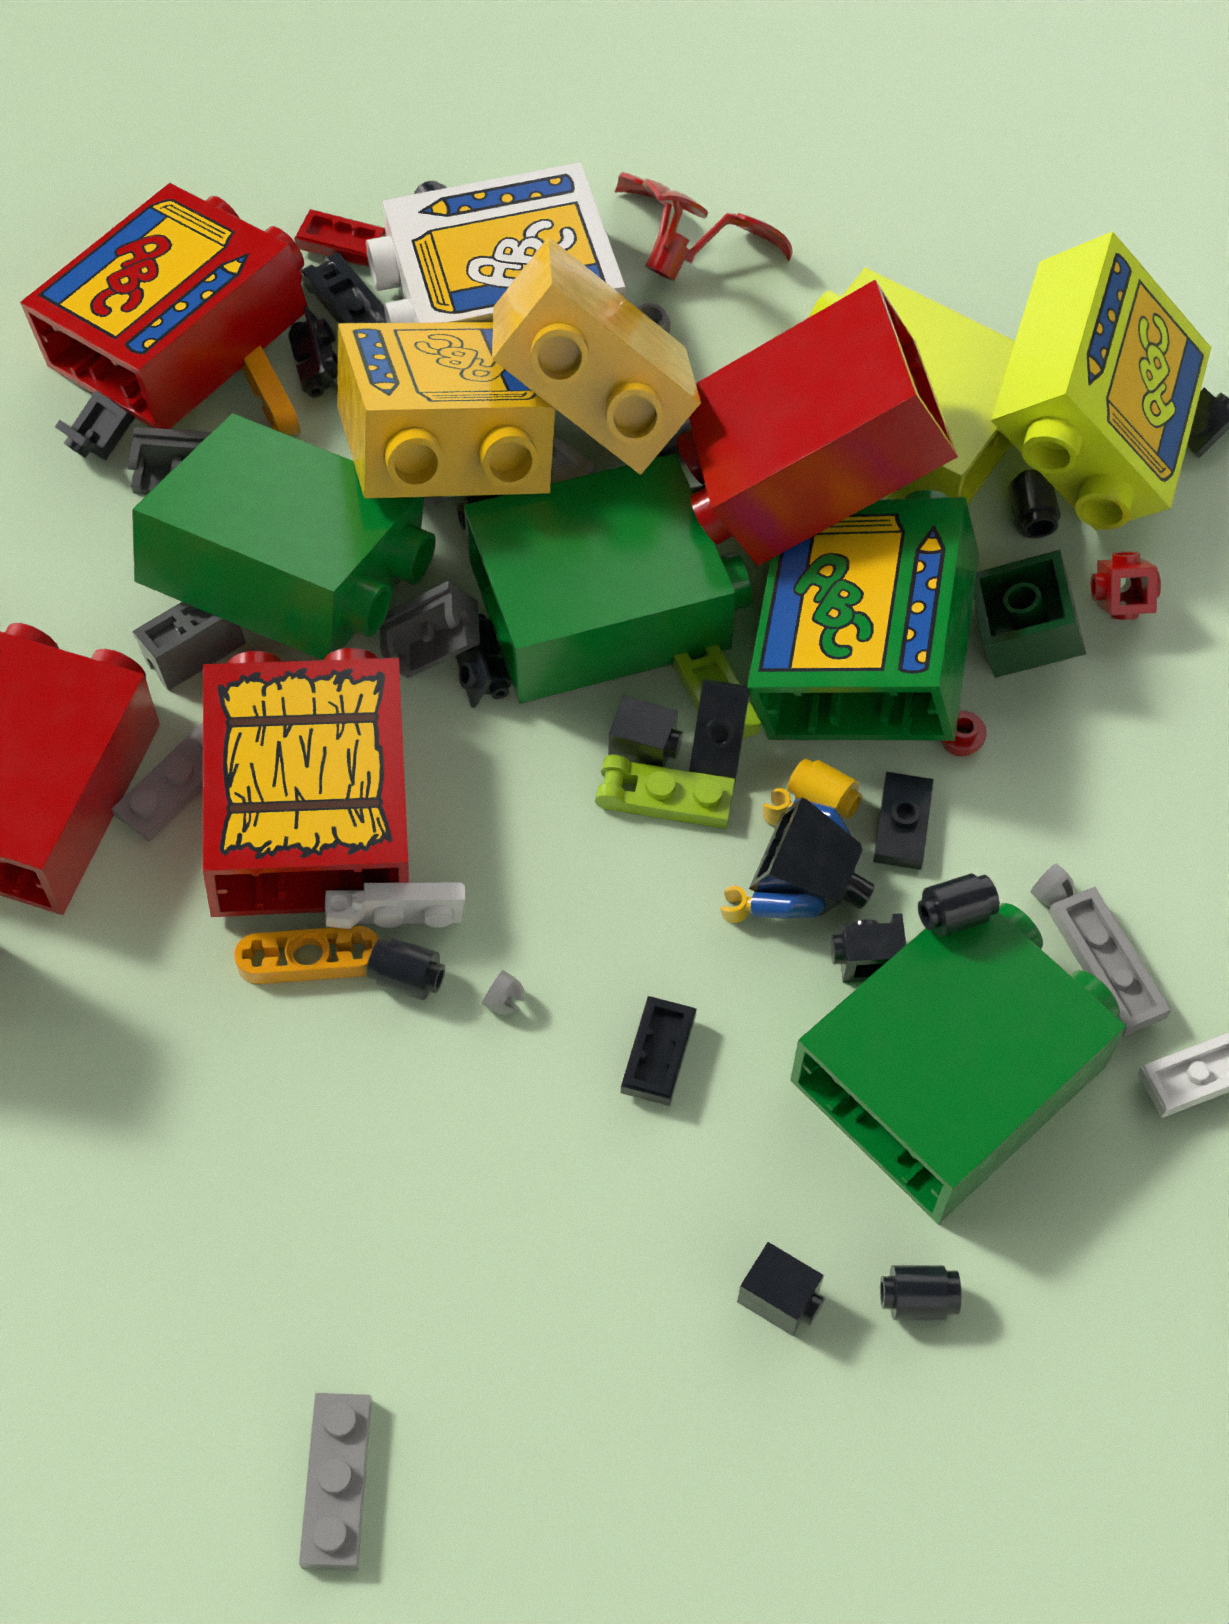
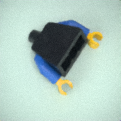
M784 788L775 789L771 793L773 805L769 803L763 804V817L765 821L776 827L749 887L755 893L752 897H747L745 890L736 885L728 887L724 891L725 899L741 903L736 907H721L720 910L723 918L730 923H739L744 921L750 912H752L754 917L814 918L822 916L839 905L842 899L858 909L863 908L869 901L875 885L854 872L863 849L861 843L851 836V832L838 811L831 806L811 802L803 797L791 802V795Z

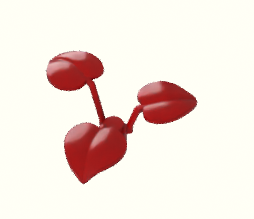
M621 172L618 177L615 193L622 192L649 196L657 199L664 206L658 237L645 264L646 268L662 277L675 281L684 261L692 264L696 254L728 224L736 225L771 242L784 253L788 262L792 257V245L781 231L764 221L741 213H737V215L733 213L725 214L689 250L687 245L690 240L676 232L683 210L706 219L708 211L691 197L681 192L670 190L667 186L647 178L643 179L625 172ZM672 206H673V208H674V214H673V217H672L670 226H669V228H668V223H669V219H670L671 209H672Z

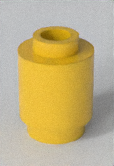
M807 758L803 759L793 771L788 782L787 790L795 795V800L803 797L811 802L831 806L838 811L842 819L843 817L850 819L857 811L862 800V794L858 792L859 781L819 759L814 762Z

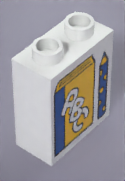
M581 162L382 200L386 236L366 240L367 255L376 291L397 288L400 296L398 301L384 303L387 323L493 322L494 305L548 237L625 298V284Z

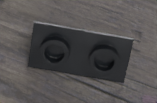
M306 306L303 308L306 321L292 324L288 338L294 359L298 362L296 367L302 390L308 393L310 397L316 398L322 396L325 389L331 386L338 391V356L333 351L331 344L336 341L331 326L324 318L319 320Z
M480 613V644L456 655L460 684L462 688L466 689L471 708H476L483 694H491L493 699L505 698L509 695V688L512 685L503 657H487V655H498L500 647L492 621Z

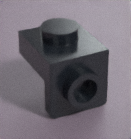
M1205 387L1200 391L1187 443V448L1198 458L1229 430V398L1221 392L1215 397Z
M96 390L72 426L59 419L55 427L68 436L64 444L84 458H87L89 453L92 452L106 461L135 417Z

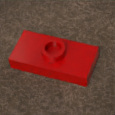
M310 209L294 239L300 250L323 256H330L338 252L346 262L370 267L366 240L385 237L386 230L383 227Z

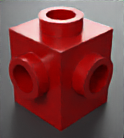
M1123 551L1112 553V560H1097V573H1093L1090 580L1091 597L1093 601H1097V606L1110 614L1113 619L1132 620L1139 618V614L1157 613V598L1161 592V578L1158 567L1140 558V553ZM1121 578H1126L1124 586L1121 587Z

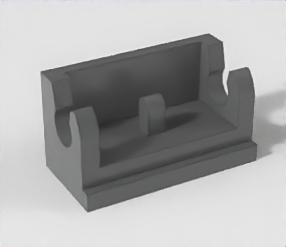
M134 427L133 441L128 460V470H134L131 483L133 493L148 494L212 432Z
M449 581L389 610L380 627V650L383 658H393L395 648L399 658L400 674L406 678H410L480 644L478 601Z
M180 602L132 631L146 663L150 668L155 667L160 681L168 691L202 671L203 664H214L246 644L241 626L184 602Z

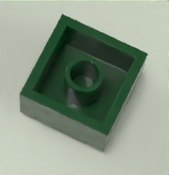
M1060 549L977 572L974 603L983 648L995 678L1086 655L1072 587Z

